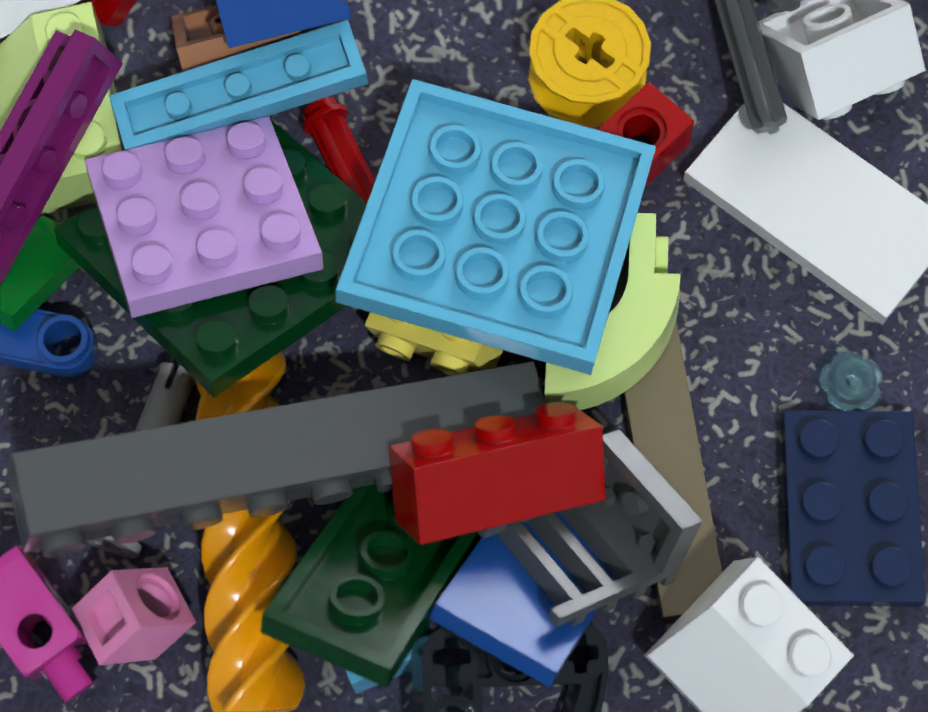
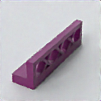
M76 29L71 36L57 30L55 31L0 131V284L5 280L123 64L96 38Z

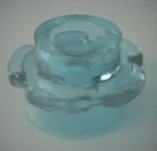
M845 351L836 354L831 364L824 365L819 376L820 388L824 391L828 402L836 409L841 411L867 410L879 400L881 396L879 385L883 381V375L879 366L873 360H864L857 352ZM850 376L855 377L858 384L853 387L849 386L846 383V378Z

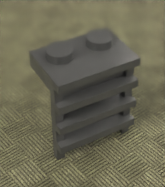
M620 429L603 435L606 500L558 511L617 579L616 581H613L555 513L477 531L483 539L496 534L555 604L556 607L551 608L548 619L555 627L570 622L572 626H576L584 622L589 612L600 608L605 613L614 609L617 601L625 596L630 595L633 599L643 596L647 587L660 582L665 586L672 583L703 522L689 504L681 498ZM527 522L587 592L586 594L582 595L523 523Z

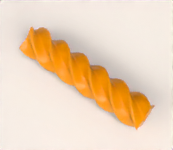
M282 351L216 397H213L196 381L197 389L201 395L196 421L280 406L270 394L285 373L286 359ZM248 510L222 514L223 521L204 528L201 543V561L205 576L211 586L207 593L204 607V627L208 642L214 651L207 673V695L213 712H291L297 709L303 697L305 689L304 673L299 663L287 650L289 645L261 633L262 614L284 585L283 582L291 572L297 557L296 542L291 533L278 519L284 511L257 518L249 517Z

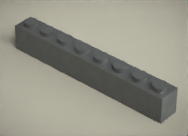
M534 361L16 452L11 455L6 475L23 553L42 550L44 557L55 558L74 554L85 549V541L113 536L115 544H127L153 536L156 533L155 527L180 522L183 530L192 531L216 525L223 521L222 514L248 510L249 517H264L286 510L289 507L288 501L313 497L315 505L330 504L352 496L354 488L375 484L378 492H391L393 490L389 445L411 441V437L415 433L424 430L441 429L453 432L475 427L474 424L478 419L487 416L501 415L516 418L534 414L536 409L546 404Z

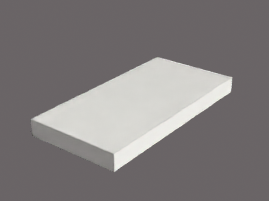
M743 104L685 171L683 181L883 325L928 269V204L786 104H784V108L787 114V121L774 134H769L768 132L757 134L752 130L745 104Z

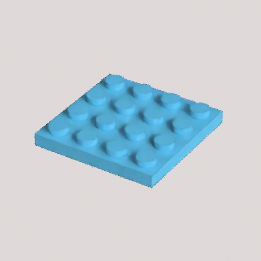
M412 79L338 282L336 303L591 375L656 146Z

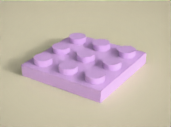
M269 116L84 159L90 185L131 318L323 270L321 248Z

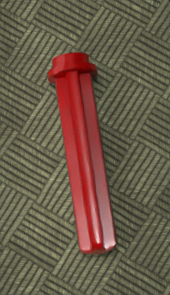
M333 97L314 101L303 111L305 120L302 123V128L305 134L314 137L329 170L365 202H368L375 179L346 122L349 116L346 106L338 104Z

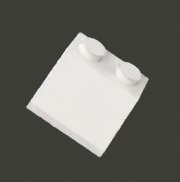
M803 0L800 2V7L795 11L774 13L759 20L777 80L793 106L818 120L840 117L852 109V104L872 95L894 92L905 84L906 79L926 71L910 3L902 0Z
M759 557L733 561L644 656L698 712H800L819 695L854 655Z

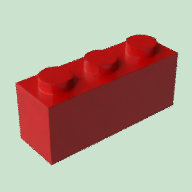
M546 403L536 409V413L516 418L501 415L487 416L478 419L474 424L475 427L453 432L441 429L424 430L415 433L411 437V441L389 445L395 521L420 545L606 500L602 425L570 403Z

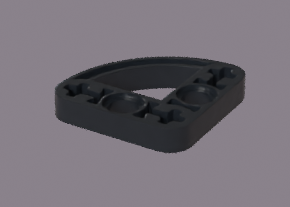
M589 624L577 644L578 646H585V659L575 661V665H573L572 661L567 660L552 684H568L561 712H600L602 708L608 675V649L606 640L600 631ZM442 626L426 630L419 636L413 647V712H438L448 706H452L459 712H483L482 687L544 685L521 671L512 675L506 674L498 666L495 656ZM445 637H447L448 647L459 649L460 662L449 665L448 686H462V697L454 695L432 697V686L446 687L445 667L440 664H433L432 659L433 650L444 648Z

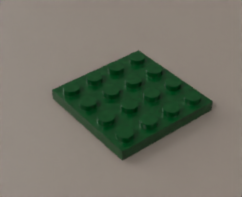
M271 121L321 248L323 270L133 318L213 397H216L347 307V305L336 303V288L367 202L273 121ZM95 202L54 228L57 243L130 315Z

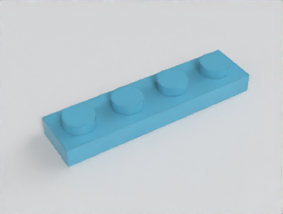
M347 19L109 95L126 150L270 116L369 83Z

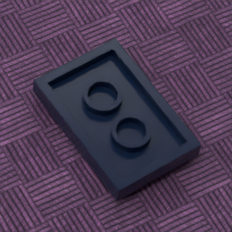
M784 410L781 416L788 588L805 606L921 607L925 603L913 411Z

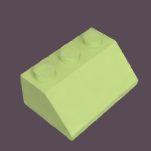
M92 2L30 15L0 43V131L56 30L71 36L76 29L96 38L107 48L105 35ZM114 81L40 215L95 203L84 159L125 150L109 95L116 93Z

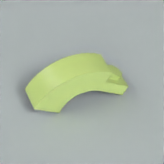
M637 213L629 242L627 285L619 303L608 314L592 374H585L546 362V403L566 402L575 405L579 410H584L612 400L639 382L652 369L664 352L673 333L678 315L681 274L668 273L669 237L656 236V213Z

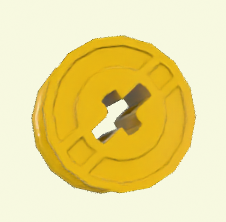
M560 0L542 13L531 31L528 81L535 101L552 118L592 129L601 127L646 85L651 41L645 24L629 6L617 0Z

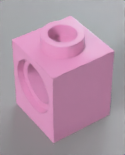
M168 567L111 570L71 608L99 666L157 659L196 623Z

